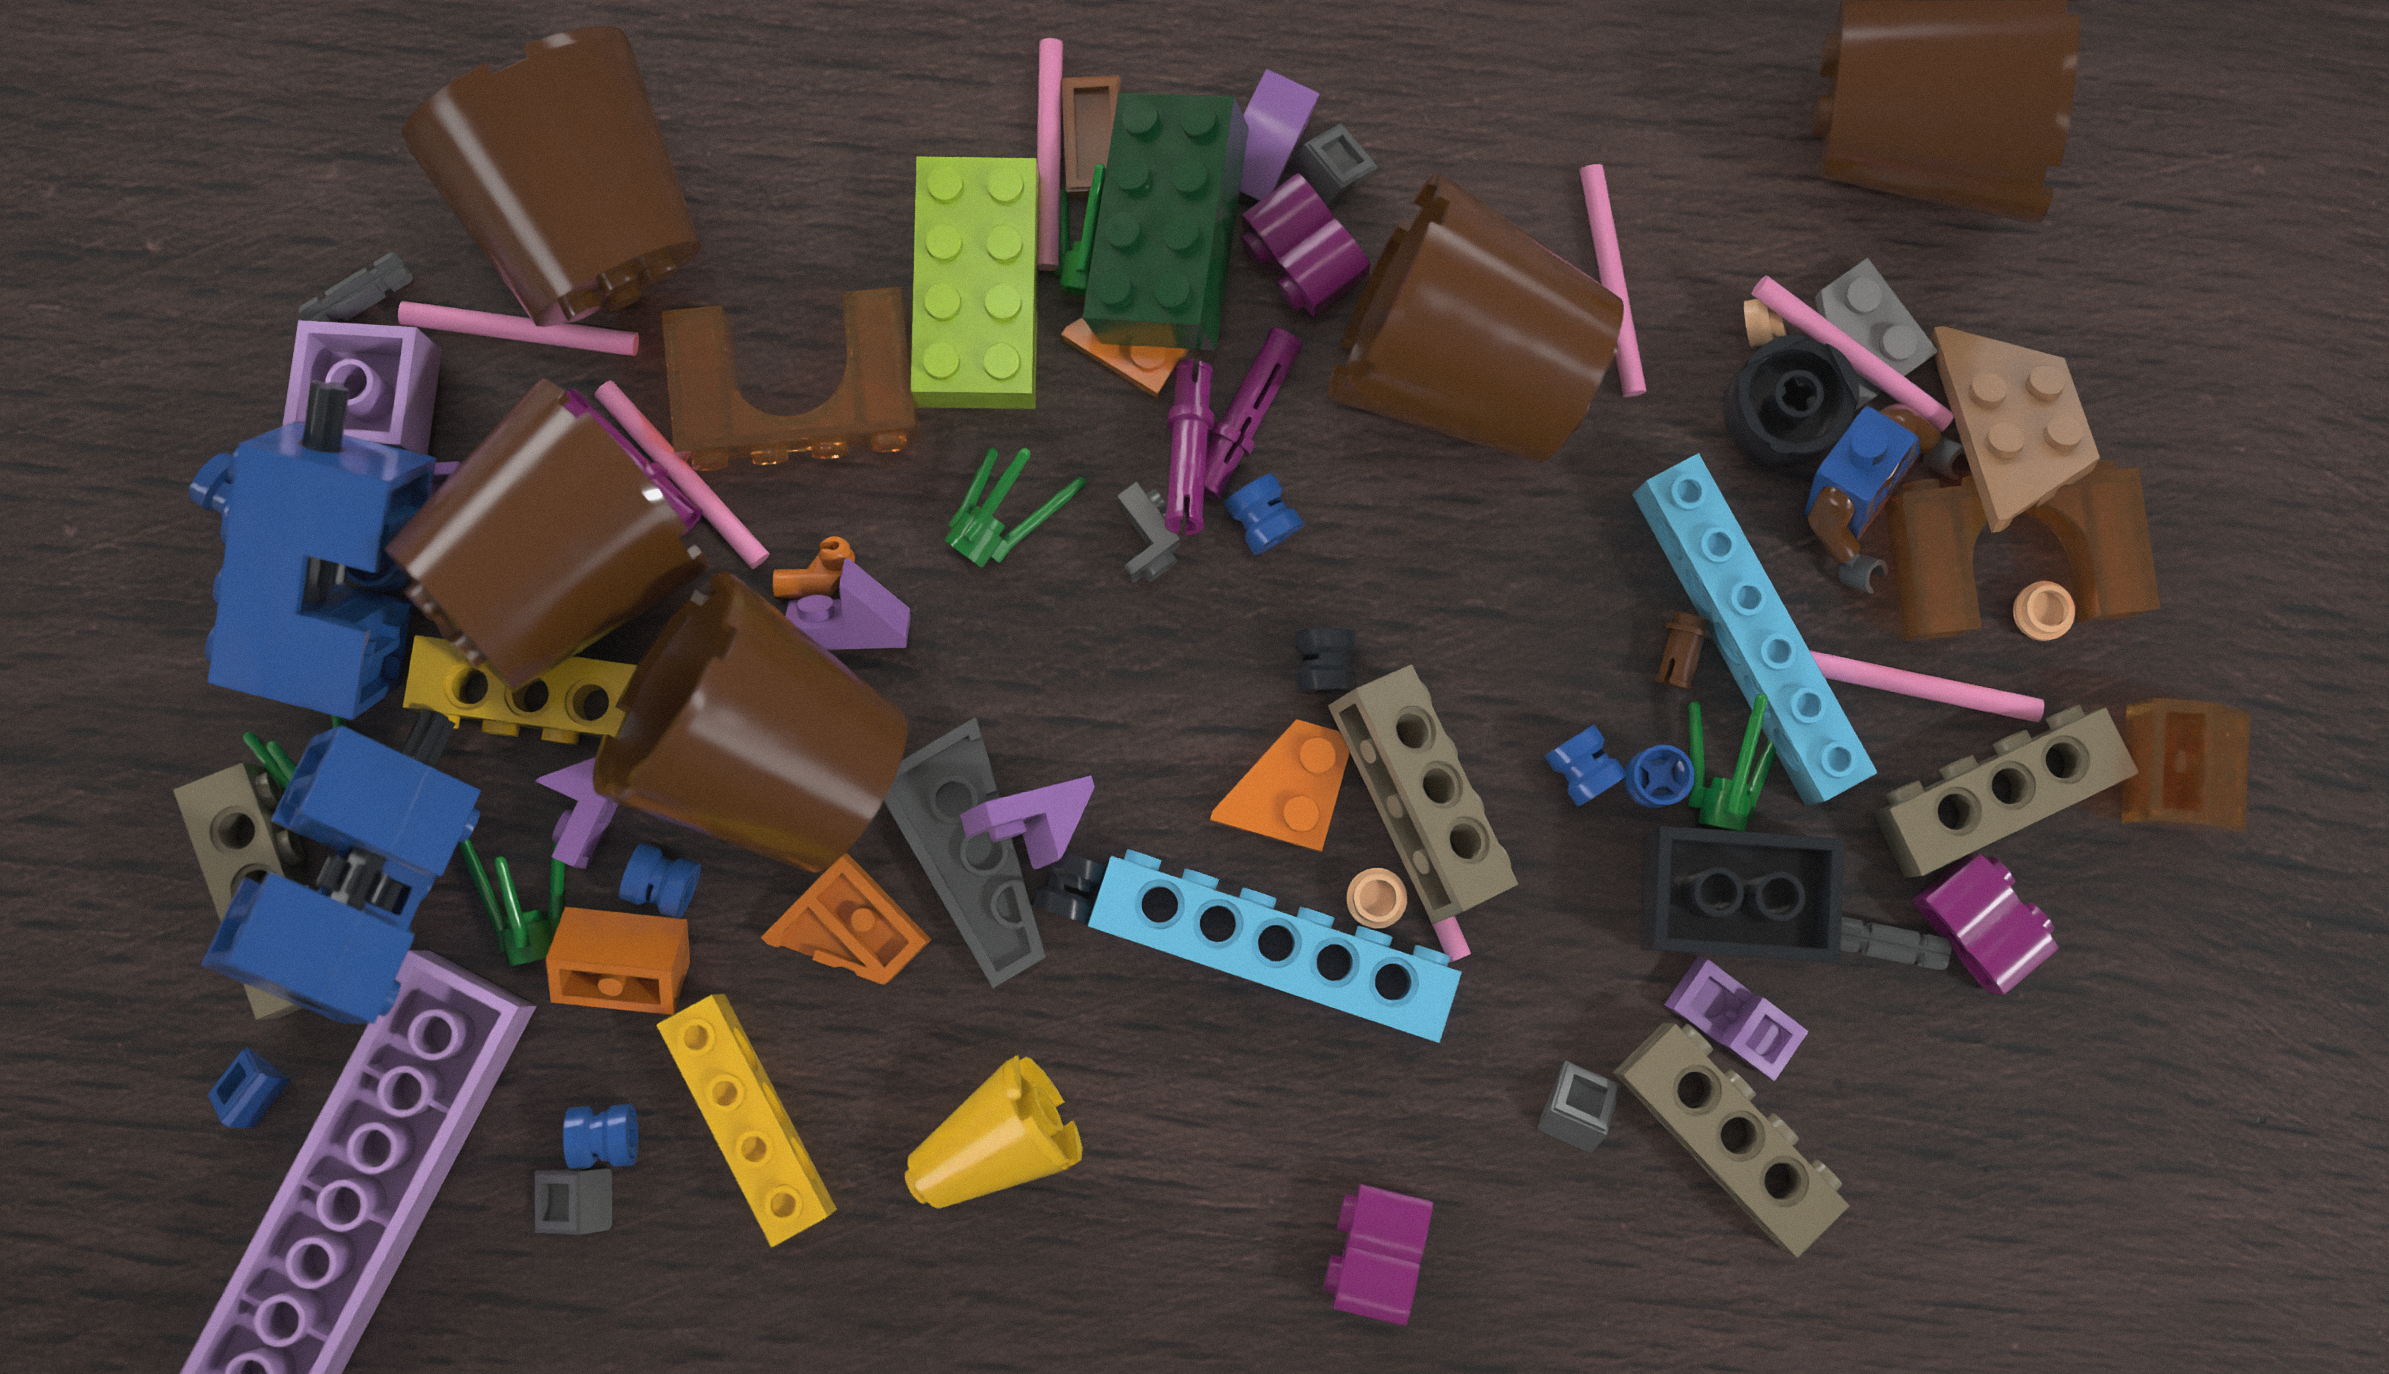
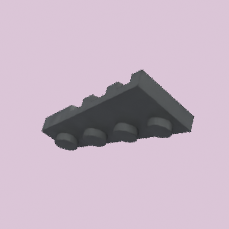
M975 717L901 760L894 782L884 798V802L992 988H996L1047 956L1012 837L991 842L989 832L967 838L965 835L960 814L984 802L1000 798L979 722Z

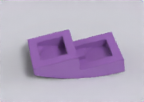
M1266 69L1243 115L1249 131L1240 192L1261 201L1276 190L1294 148L1298 146L1321 93Z
M1697 956L1664 1004L1718 1045L1772 1081L1777 1079L1809 1032L1767 999L1753 994L1710 960L1701 956Z

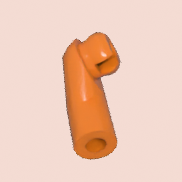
M828 537L819 544L821 551L807 569H775L773 573V593L775 599H802L811 595L831 596L840 586L844 560L849 559L855 563V555L850 549V544L841 537Z

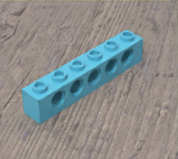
M1698 453L1645 481L1632 495L1699 616L1710 621L1708 632L1713 634L1712 639L1751 709H1753L1755 698L1758 694L1764 693L1767 695L1768 702L1763 716L1762 729L1767 738L1774 744L1776 754L1805 806L1825 802L1877 774V770L1700 454Z
M1127 849L1124 860L1111 856L1088 924L1089 927L1440 1043L1462 973L1447 967L1450 959L1449 955L1419 945H1415L1413 955H1409L1389 948L1392 937L1358 926L1355 936L1331 929L1334 917L1308 908L1300 907L1297 917L1274 910L1277 900L1274 897L1242 887L1240 896L1237 898L1216 891L1219 882L1217 878L1185 868L1180 879L1159 872L1161 860ZM1158 887L1170 890L1178 902L1176 914L1172 919L1164 923H1156L1149 920L1142 910V901L1146 893ZM1211 907H1223L1230 911L1234 917L1235 929L1231 937L1226 941H1210L1201 932L1200 918L1204 911ZM1272 925L1283 927L1292 938L1291 952L1285 959L1277 962L1266 959L1258 947V939L1261 932ZM1330 944L1342 947L1347 952L1350 961L1347 973L1342 978L1334 981L1324 978L1319 973L1316 964L1319 952ZM1387 964L1399 966L1407 978V986L1403 994L1392 1000L1383 998L1375 986L1377 972Z

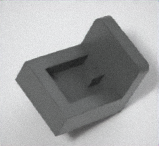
M1135 482L1117 495L1118 507L1149 547L1124 566L1125 574L1132 583L1142 576H1145L1151 582L1177 562L1173 553L1180 549V538L1176 533L1170 532L1165 528L1164 519L1167 512V503L1155 489L1146 494L1139 484Z

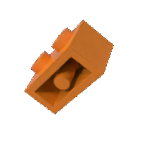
M565 907L546 957L551 1003L674 1015L690 964L687 919Z

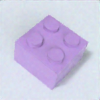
M298 320L283 426L292 422L305 424L311 381L317 380L325 383L332 381L344 384V388L350 389L344 427L345 435L428 455L442 350L417 327Z

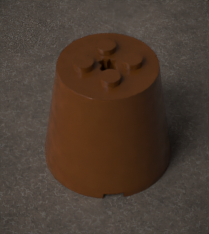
M1841 0L1835 33H1827L1826 40H1823L1819 77H1828L1826 95H1820L1819 101H1816L1812 137H1822L1820 177L2020 222L2041 223L2048 212L2053 198V187L2043 186L2047 167H2061L2071 116L2079 51L2080 15L2067 14V1L2077 0Z
M594 26L580 28L523 45L522 47L528 58L509 65L493 74L487 63H484L433 94L409 116L402 128V135L410 153L531 320L539 327L575 322L605 308H608L609 311L622 309L642 297L641 291L676 274L679 268L689 262L701 248L632 45L625 32L616 27Z
M1436 173L1424 183L1415 196L1414 203L1421 206V209L1412 223L1400 218L1362 290L1340 343V346L1350 350L1345 367L1336 363L1331 370L1328 396L1349 406L1536 463H1542L1557 452L1572 432L1574 433L1585 419L1590 402L1618 350L1617 340L1624 315L1623 301L1613 292L1453 180Z
M544 378L528 390L384 548L390 559L411 583L403 592L429 620H433L439 615L453 630L454 633L447 638V641L471 667L478 668L483 663L513 693L697 580L709 570L708 562L702 550L695 544L688 550L685 548L679 537L688 528L635 461L588 412L579 419H576L563 407L571 401L567 393L553 382Z
M728 572L716 573L712 575L708 585L712 590L706 595L694 590L680 604L654 638L631 675L615 706L625 712L616 737L614 738L609 734L605 735L601 739L592 777L594 791L601 797L616 804L810 873L820 872L834 864L852 847L867 828L894 782L906 745L908 730L906 716L903 711L742 580Z

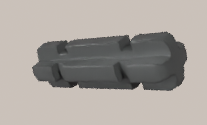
M389 252L373 262L375 268L371 271L364 267L326 290V298L320 301L316 296L301 305L298 309V314L302 321L336 322V320L342 317L346 322L386 298L384 291L391 288L393 292H396L409 284L413 279L412 273L400 255L396 252Z
M1842 917L1840 950L1857 952L1860 949L1862 955L1905 964H1913L1916 961L1917 966L1934 970H1943L1948 966L1951 954V941L1948 938L1930 934H1923L1920 937L1919 932L1872 922L1866 923L1864 926L1862 920Z

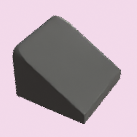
M1340 123L1306 142L1289 163L1287 170L1292 177L1299 173L1316 191L1325 205L1330 207L1374 173L1378 166Z
M1565 1060L1540 1117L1538 1130L1584 1151L1593 1152L1607 1136L1621 1084Z
M585 1168L535 1171V1233L581 1235L607 1231L611 1228L612 1172L610 1169Z

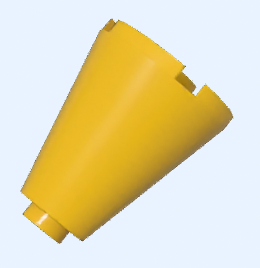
M1019 1055L1003 1063L908 1156L909 1170L905 1172V1180L915 1199L922 1204L928 1202L934 1208L940 1209L1068 1170L1072 1165L1081 1161L1082 1145L1079 1132L1074 1120L1063 1126L1056 1107L1063 1104L1064 1100L1046 1073L1027 1056L1019 1060Z

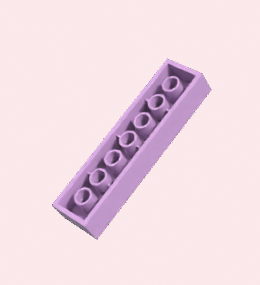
M408 950L395 980L401 982V989L394 1006L385 1017L379 1015L375 1024H368L180 1374H342L537 1005L432 951Z

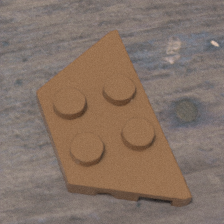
M1945 326L1934 327L1929 340L1938 350L1934 355L1940 378L1954 415L1991 533L2001 532L2010 525L2014 517L2032 505L2037 508L2054 497L2061 486L2072 485L2093 471L2100 456L2065 358Z

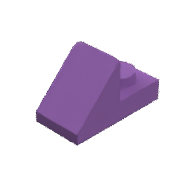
M849 559L844 560L840 579L841 599H831L824 595H811L800 600H789L786 617L826 650L906 648L911 619L910 608Z
M596 757L536 779V782L578 800L574 810L567 809L562 814L554 829L552 842L556 843L557 846L552 857L573 867L588 869L618 804L601 797L594 791L592 777Z
M1087 776L987 801L960 814L966 838L989 832L991 842H997L1023 834L1033 869H1039L1056 862L1064 854L1094 790L1092 777Z

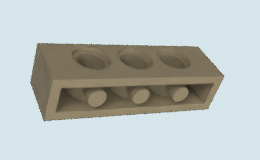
M1413 665L1360 686L1328 705L1432 924L1462 913L1518 885L1511 870L1509 856L1498 843L1484 814L1482 800L1472 789L1458 760L1457 749L1453 741L1446 735L1432 706L1430 693L1427 687L1419 680ZM1397 731L1402 735L1405 745L1400 741ZM1423 785L1428 789L1431 800L1426 795ZM1450 840L1454 843L1457 854L1453 851Z
M2080 704L2072 706L2048 717L2046 721L2050 729L2031 738L2027 729L2019 731L1992 744L1997 754L1977 763L1974 755H1969L1939 769L1943 780L1923 788L1920 780H1916L1886 794L1890 805L1873 812V815L1904 878L1923 876L2138 774L2139 771L2107 708L2104 707L2084 713ZM2051 747L2058 750L2064 759V771L2059 778L2054 776L2046 765V754ZM1997 772L2005 775L2011 784V796L2006 803L1999 801L1992 791V780ZM1944 797L1953 801L1958 809V821L1952 829L1943 825L1938 817V805Z
M242 762L173 790L221 922L243 878L258 883L265 874L271 872L318 892L312 884L308 885L300 865L305 860V853L296 832L271 822L283 796V791L277 778L272 772H266L265 767ZM250 817L255 826V835L251 843L242 848L237 841L236 831L240 822ZM243 983L256 1020L277 1019L303 1009L301 1006Z
M1664 1022L1612 1073L1783 1252L1798 1258L1850 1206L1836 1192L1842 1186L1841 1181L1820 1160L1815 1158L1809 1164L1793 1147L1799 1141L1798 1136L1777 1115L1772 1113L1767 1119L1750 1102L1756 1096V1093L1741 1076L1730 1068L1724 1074L1707 1057L1713 1051V1048L1699 1032L1689 1024L1680 1029L1676 1024ZM1695 1072L1703 1081L1704 1092L1696 1104L1686 1106L1678 1096V1084L1684 1075ZM1739 1117L1746 1127V1138L1739 1148L1728 1151L1722 1143L1721 1130L1728 1120ZM1782 1162L1788 1170L1789 1182L1783 1192L1771 1196L1764 1184L1765 1174L1772 1165Z

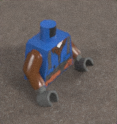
M1893 404L1883 408L1880 412L1868 406L1862 409L1816 472L1804 515L1808 517L1809 526L1835 562L1841 563L1839 568L1840 582L1844 586L1873 594L1874 590L1869 584L1870 574L1886 577L1888 568L1884 560L1858 553L1860 550L1858 541L1917 463L1920 454H1924L1923 459L1926 467L1953 480L1959 478L1957 474L1952 472L1954 459L1958 454L1967 458L1962 444L1941 436V432L1908 405Z

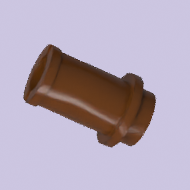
M1674 613L1672 622H1666L1664 626L1666 630H1669V635L1658 675H1656L1654 681L1674 688L1681 687L1683 690L1693 691V682L1704 641L1711 640L1713 635L1707 631L1710 623L1709 620L1687 613Z

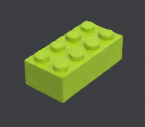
M916 156L911 393L917 407L1036 409L1039 186L1036 158Z

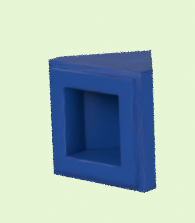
M246 1047L208 1093V1097L222 1124L228 1127L253 1129L291 1079L255 1051Z

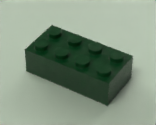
M1118 93L1083 311V320L1101 344L1216 350L1249 131L1247 122L1234 96Z

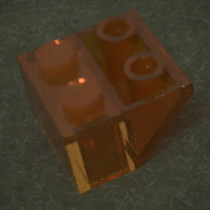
M2151 698L2127 705L2125 746L2139 773L2123 780L2122 824L2237 834L2246 833L2250 714L2213 702Z

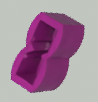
M1299 173L1242 214V228L1245 233L1240 236V240L1244 248L1257 264L1262 265L1267 261L1278 272L1281 279L1276 282V286L1286 302L1295 311L1304 307L1314 318L1370 274L1371 263L1346 229L1333 217L1316 191Z
M1981 853L1967 854L1914 897L1912 901L1938 935L1951 941L1953 952L1976 981L1990 994L2005 995L2059 949L2055 940L2050 935L2054 931V926L2037 906L2032 903L2024 905L2020 902L2011 888L2015 883V879L2002 862L1993 856L1985 858Z
M1358 1183L1355 1195L1344 1193L1337 1221V1230L1347 1232L1342 1256L1330 1255L1323 1285L1324 1292L1333 1293L1331 1303L1333 1309L1407 1326L1433 1208L1431 1200Z

